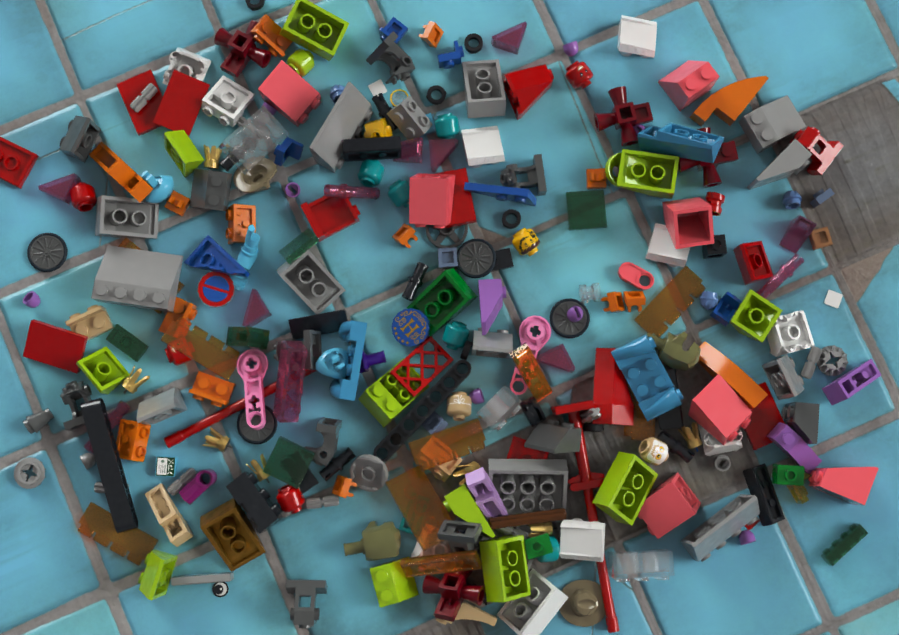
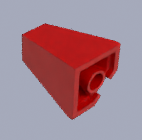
M546 64L505 74L504 90L517 120L521 119L552 86L554 76L551 69H547Z

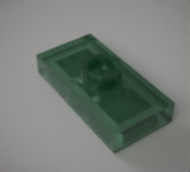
M116 324L106 338L107 341L136 362L139 361L149 347L119 324Z

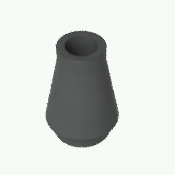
M49 408L27 416L23 423L30 434L37 433L54 416Z

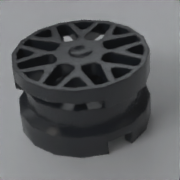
M534 396L530 397L529 401L520 403L521 409L532 427L537 425V422L546 420Z

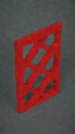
M429 336L389 373L414 398L454 359L432 336ZM430 342L434 346V351H424V346ZM415 354H420V364H410V359ZM424 355H434V365L424 364ZM438 355L444 356L448 361L443 365H438ZM401 367H406V377H400L396 371ZM410 367L420 368V378L410 377ZM424 368L434 369V374L429 378H424ZM410 381L420 382V387L414 391L410 387Z

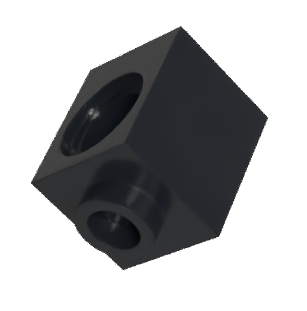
M725 234L714 235V244L702 245L703 259L719 258L727 254Z

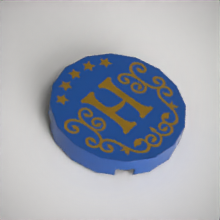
M413 308L404 309L397 313L393 319L392 333L400 344L409 347L417 346L423 343L429 336L430 323L422 311Z

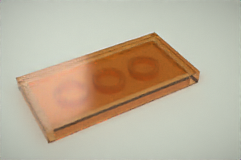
M418 465L387 481L386 486L423 552L444 541L439 540L437 533L444 520L452 519L422 467Z

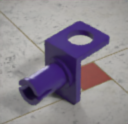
M384 350L368 355L363 351L359 373L368 372L372 365L386 363Z

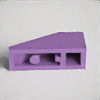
M501 279L478 280L482 335H486L503 306V298H506V286H502Z
M870 359L832 381L822 390L831 405H834L856 394L880 377L881 373L873 360Z
M779 422L767 435L798 466H804V472L808 475L822 462L807 443L787 424Z

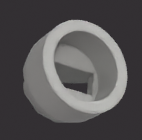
M85 453L80 456L87 470L96 464L94 454Z
M719 455L715 459V467L719 471H727L731 466V461L728 456ZM722 459H726L723 462L722 466H720L719 463L722 461Z

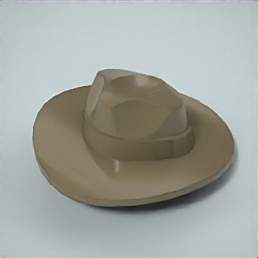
M256 157L249 159L237 168L233 176V182L244 193L267 190L271 187L269 181L276 174L277 166L272 160Z
M584 579L575 580L561 590L569 598L559 611L564 619L571 624L582 627L593 626L605 617L601 586L598 583Z

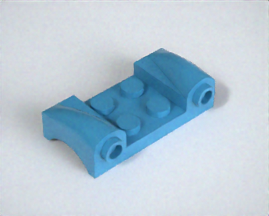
M345 321L339 327V338L343 341L351 342V345H348L346 350L349 358L345 379H334L329 387L330 395L334 398L355 401L367 323Z
M646 333L612 350L611 354L625 376L646 420L649 421L682 405L684 396L679 388H675L655 350L657 346L652 336L648 337Z

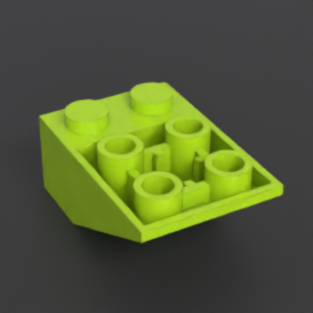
M400 362L368 387L358 398L383 427L388 425L429 388V385H427L413 398L389 373ZM401 367L396 373L400 377H406V367ZM410 367V377L420 378L415 369ZM410 381V387L415 391L420 387V382Z

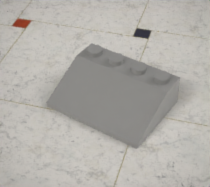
M351 82L347 83L309 147L315 162L334 173L337 169H341L345 161L343 159V140L359 138L364 128L362 126L365 121L368 122L373 115L371 103Z
M108 245L95 277L91 298L103 303L173 312L183 256Z
M488 458V476L496 488L508 515L565 508L566 510L567 460Z
M740 494L680 542L695 561H705L711 556V551L715 548L717 550L722 548L726 544L725 540L729 537H736L742 532L741 528L746 524L749 526L757 520L756 516L760 514L758 498L755 495Z

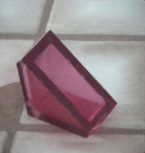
M526 21L492 36V46L518 55L527 28Z
M419 137L401 141V158L393 159V161L423 163V138Z
M456 138L429 140L430 163L433 173L458 147L459 141Z
M73 173L38 187L45 194L70 204V190L77 183H80L81 179Z
M798 215L791 221L779 245L796 254L816 227V223Z
M252 289L242 324L243 327L248 329L272 316L256 289Z
M563 344L538 355L536 359L538 362L573 373L575 370V366Z

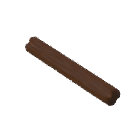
M565 508L491 517L489 518V525L491 529L552 522L566 519L567 514Z

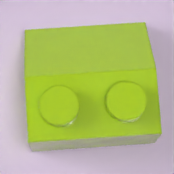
M409 556L370 567L380 608L419 595Z

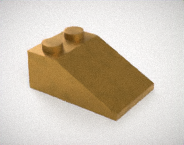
M234 498L200 517V528L231 572L265 553V549L249 519Z

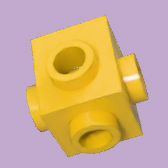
M386 118L364 124L366 130L364 132L365 138L393 136L391 126L387 125Z

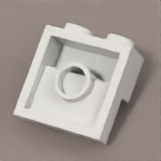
M223 75L202 99L201 109H203L205 115L209 117L213 115L218 118L223 126L230 125L234 127L239 118L244 115V110L254 100L255 94Z

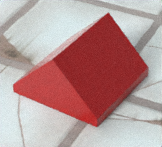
M762 241L743 243L733 249L745 285L774 277Z

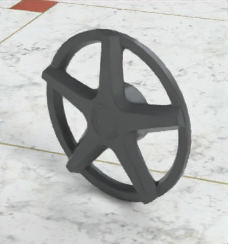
M468 224L464 225L465 231L461 240L454 230L463 225L444 229L434 228V225H426V235L429 241L437 248L458 247L467 236ZM429 227L440 232L436 241L430 236ZM447 236L456 243L450 246L440 245Z

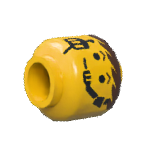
M524 227L513 235L512 244L520 255L528 254V256H531L538 251L537 246L540 244V240L532 229Z

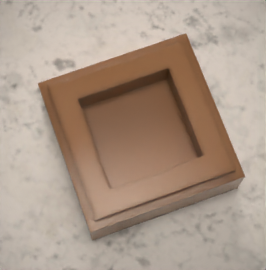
M828 227L807 232L813 250L833 245Z

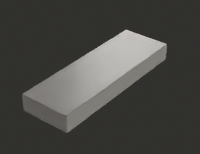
M234 572L174 576L171 578V585L230 582L234 579Z

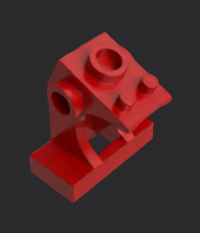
M808 126L803 131L801 129L797 131L793 139L798 140L812 154L810 156L812 163L806 171L810 175H823L843 148V144L840 141H826L820 135L821 133L818 129ZM816 143L821 149L819 154L813 149Z

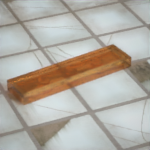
M526 342L509 354L530 393L537 402H540L553 392Z
M476 550L402 558L400 561L406 577L477 570L482 567Z

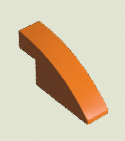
M767 76L747 78L723 87L702 102L690 118L702 127L710 115L714 113L731 126L769 78Z
M102 141L89 154L95 162L140 203L153 190L145 180Z
M705 341L699 346L701 351L698 363L713 378L719 374L750 409L755 408L768 395L751 377L716 348Z

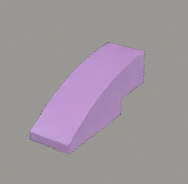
M483 467L465 474L467 487L474 495L476 504L488 521L491 517L508 515L496 488Z

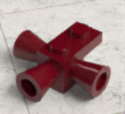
M251 20L245 33L237 30L232 35L225 28H220L214 38L215 45L226 47L230 50L229 55L220 66L222 71L238 78L250 60L254 61L261 68H265L269 64L271 51L257 48L256 40L253 38L254 35L250 32L258 22Z
M626 87L613 88L608 91V94L614 104V108L611 113H594L596 129L600 132L615 125L616 130L621 129V144L623 147L637 144L638 135L633 126L653 121L649 102L633 105V102L627 103Z
M709 127L697 129L703 132L711 133V128ZM735 141L722 143L714 163L679 157V171L683 172L697 166L698 171H703L704 188L722 184L716 168L718 164L738 160Z
M456 561L454 572H445L442 580L430 574L425 576L422 586L423 593L441 594V599L434 612L435 618L454 622L464 599L478 606H481L483 603L485 587L467 586L466 584L467 578L474 570L470 563Z

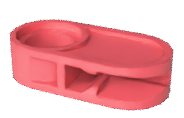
M631 262L623 263L618 269V275L623 281L640 290H648L654 284V277L650 272ZM641 276L649 278L650 283L648 286L640 284L639 279Z

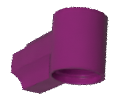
M212 469L198 472L196 477L179 491L182 499L189 505L192 504L210 486L215 484L217 481L216 472ZM204 473L209 474V483H205L203 481L202 477Z

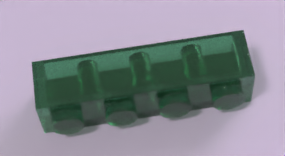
M852 524L847 532H843L838 540L831 543L832 546L829 549L826 548L822 552L821 557L828 565H835L868 532L860 524Z

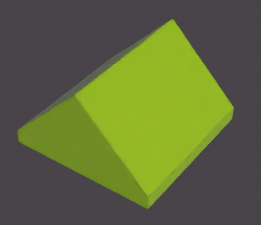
M184 130L167 131L164 133L166 151L185 178L188 177L204 161V158Z
M750 289L729 322L740 334L763 343L783 310Z
M107 346L76 362L83 373L102 394L108 395L130 375Z

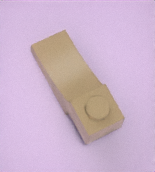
M162 483L145 493L159 524L164 528L173 545L178 547L194 536Z
M463 601L455 620H476L495 626L497 621L496 616ZM438 618L435 619L436 621L444 625H446L447 622L452 624L451 621L442 620Z

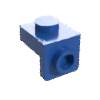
M393 17L384 28L381 27L379 29L380 39L384 41L394 31L398 35L394 41L397 44L406 34L408 28Z
M454 41L455 52L438 55L439 68L450 69L454 65L461 64V57H464L462 46L458 45V41Z
M287 137L281 145L278 144L275 148L274 155L276 157L274 163L282 166L289 156L299 160L304 145Z
M726 292L718 301L710 316L726 327L742 301L730 292Z

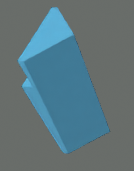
M669 123L663 128L651 125L639 132L637 136L640 151L678 156L680 158L714 163L724 140L722 136L674 123Z

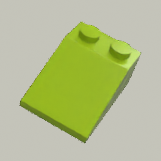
M622 149L617 187L653 197L672 199L675 191L679 157Z
M465 484L444 496L446 500L443 501V504L448 512L453 511L455 515L466 522L481 523L482 532L491 538L496 536Z
M152 550L151 553L147 554L144 562L146 565L145 571L141 573L138 584H140L139 590L147 599L154 600L166 595L178 556L159 550Z

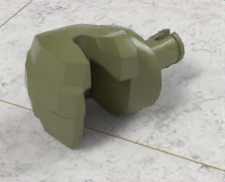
M647 332L648 337L652 336L657 346L655 348L658 349V356L664 365L673 369L687 371L698 363L701 351L699 345L694 342L687 351L682 349L683 343L688 336L685 332L680 333L678 336L668 332L663 339Z
M371 521L366 529L361 532V541L343 544L345 556L363 553L365 554L366 561L380 560L399 555L401 535L400 530L395 527L392 521L384 522L380 526L377 525L376 521Z

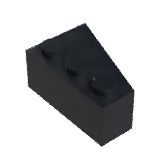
M243 472L228 484L226 488L238 505L242 506L246 511L248 519L253 520L258 527L256 529L257 532L261 534L283 518L281 515L283 511L277 503L273 504L270 501V494L264 487L262 489L257 484L259 480L252 472L250 474Z

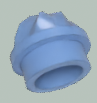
M340 84L334 85L330 90V98L334 103L337 102L345 88Z
M790 190L784 194L782 203L786 209H796L801 206L802 197L797 191Z
M703 291L702 296L699 297L701 306L706 310L713 309L719 301L715 292Z

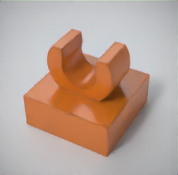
M429 21L428 25H423L424 33L418 36L430 47L436 48L444 31L435 22Z
M605 168L586 169L587 189H603L607 187Z
M173 190L164 207L182 217L190 204V199Z
M405 223L392 236L396 242L407 248L411 247L408 244L410 238L415 241L418 240L417 236L414 235L416 231Z
M623 291V299L628 312H631V307L637 305L638 312H641L642 305H645L646 302L643 291Z
M621 292L607 293L608 297L601 299L604 302H609V307L604 308V311H625Z
M337 475L332 493L343 498L347 496L353 497L354 494L349 492L350 486L356 487L357 484L352 482L350 478Z

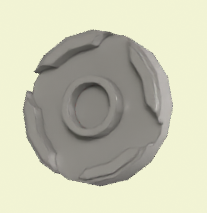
M363 454L358 456L351 464V479L353 482L355 480L360 489L375 492L387 482L388 469L378 457L371 454Z

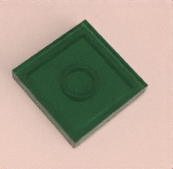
M604 190L566 192L569 231L607 228Z
M308 228L282 248L279 253L291 264L315 245L319 238Z
M280 436L263 472L298 489L316 453Z

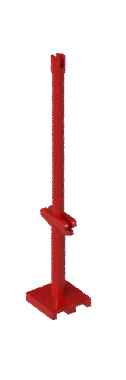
M586 400L553 406L551 409L553 415L568 413L569 422L574 423V427L582 428L579 411L595 408L594 400ZM582 428L580 452H575L579 474L568 479V484H570L569 489L572 491L583 490L588 521L592 522L598 521L596 505L592 503L594 500L593 488L600 487L604 481L602 478L605 477L603 473L590 472ZM604 554L603 562H596L605 608L607 629L609 633L619 631Z

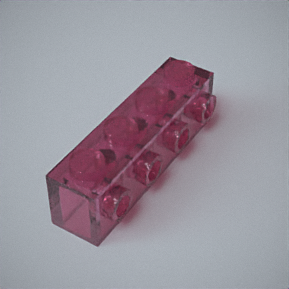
M281 341L273 415L279 423L298 422L305 363L308 355L307 348L301 341Z

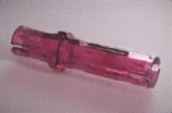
M327 184L324 187V195L326 197H340L341 199L349 197L377 200L380 196V190L378 187Z
M795 253L785 265L782 264L779 267L780 270L756 293L767 299L788 277L791 278L793 276V272L804 263V259L802 257L798 259L800 255Z
M122 400L111 413H108L112 430L116 425L120 424V420L131 408ZM89 440L84 445V448L87 449L89 452L93 453L92 446Z

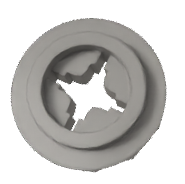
M835 345L822 348V354L817 366L822 373L828 376L840 375L846 370V366L849 363L847 361V354L844 353L842 348ZM830 356H832L833 358L839 357V359H837L838 361L835 362V366L833 363L826 364V362H828V360L831 359Z
M32 457L19 461L14 469V478L17 484L26 489H32L41 485L43 479L46 478V469L42 464L43 462ZM32 467V471L35 472L37 476H31L29 479V475L26 474V472H23V470L27 471L30 470Z

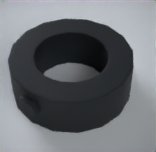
M245 0L247 6L253 11L261 9L265 3V0H260L258 4H251L250 0Z
M476 33L469 34L464 41L465 49L471 54L479 52L483 46L481 36ZM472 39L479 42V45L475 48L470 47L468 44Z
M434 85L429 88L426 98L434 105L441 104L445 100L446 91L441 86ZM435 90L440 91L442 97L438 100L431 97V93Z
M514 209L505 211L502 217L503 226L509 229L518 227L521 221L520 213ZM509 214L516 216L517 221L514 224H509L506 221V217Z
M466 341L460 356L461 359L467 360L472 342Z
M584 424L583 430L587 432H603L604 428L603 425Z

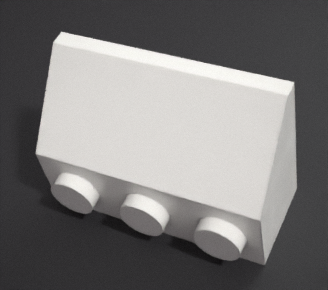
M532 568L528 573L531 595L506 602L497 613V616L518 635H540L569 598Z

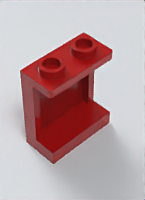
M341 185L335 191L309 204L305 202L300 205L319 242L359 222L358 215H360L356 204L351 205L349 199L352 197L348 189H343Z

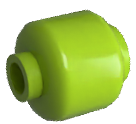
M297 49L288 57L287 64L301 77H304L315 66L314 56L308 50Z

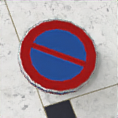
M209 271L199 280L197 293L199 299L205 305L212 308H220L232 301L236 287L234 280L229 274Z

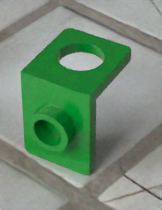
M773 464L772 483L803 486L805 468L804 466Z
M548 533L524 540L528 560L553 553Z

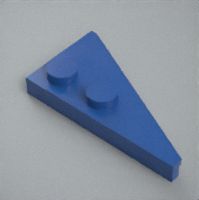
M465 182L464 190L468 192L495 197L499 201L509 200L536 206L537 199L529 189Z
M209 235L184 261L186 265L193 268L241 277H248L250 275L244 267Z

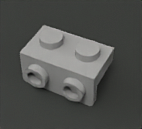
M411 96L406 97L387 113L410 143L424 135L433 125Z

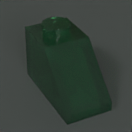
M228 327L226 346L267 350L270 331L254 327Z

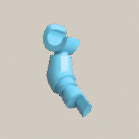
M253 224L248 227L244 245L241 246L237 262L247 271L253 266L259 252L260 236L254 233L255 227ZM231 275L230 278L233 281L234 289L242 291L247 284L249 276Z

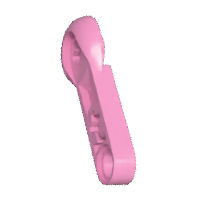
M533 315L527 317L519 327L521 349L510 382V391L515 395H521L527 390L537 354L551 337L550 324L541 316ZM534 326H537L540 335L537 334V337H533L532 332H530L531 327L534 329ZM523 363H527L529 371H525L523 377H527L526 381L522 378H515L516 374L520 376L521 369L518 367L523 365ZM515 381L523 383L524 389L521 392L514 391L513 384Z
M249 349L239 356L236 367L244 382L247 424L254 430H260L266 424L263 379L268 370L269 362L264 352L258 349ZM253 360L257 365H254V368L251 369L248 364H251L250 361ZM255 397L259 400V402L256 403V409L258 411H255V407L251 403L252 401H254ZM254 416L261 417L259 425H252L251 420Z

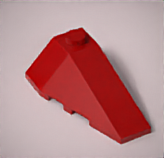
M596 348L593 400L595 408H600L599 413L601 416L593 420L592 424L634 426V405L621 369H619L611 354V351L616 348Z

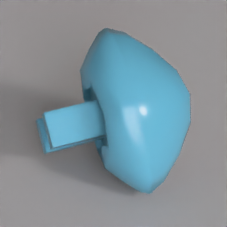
M148 171L140 175L153 188L145 197L146 202L160 203L166 201L171 196L174 186L172 176H153Z
M342 348L326 350L318 358L315 364L316 370L334 379H345L348 364L347 351Z

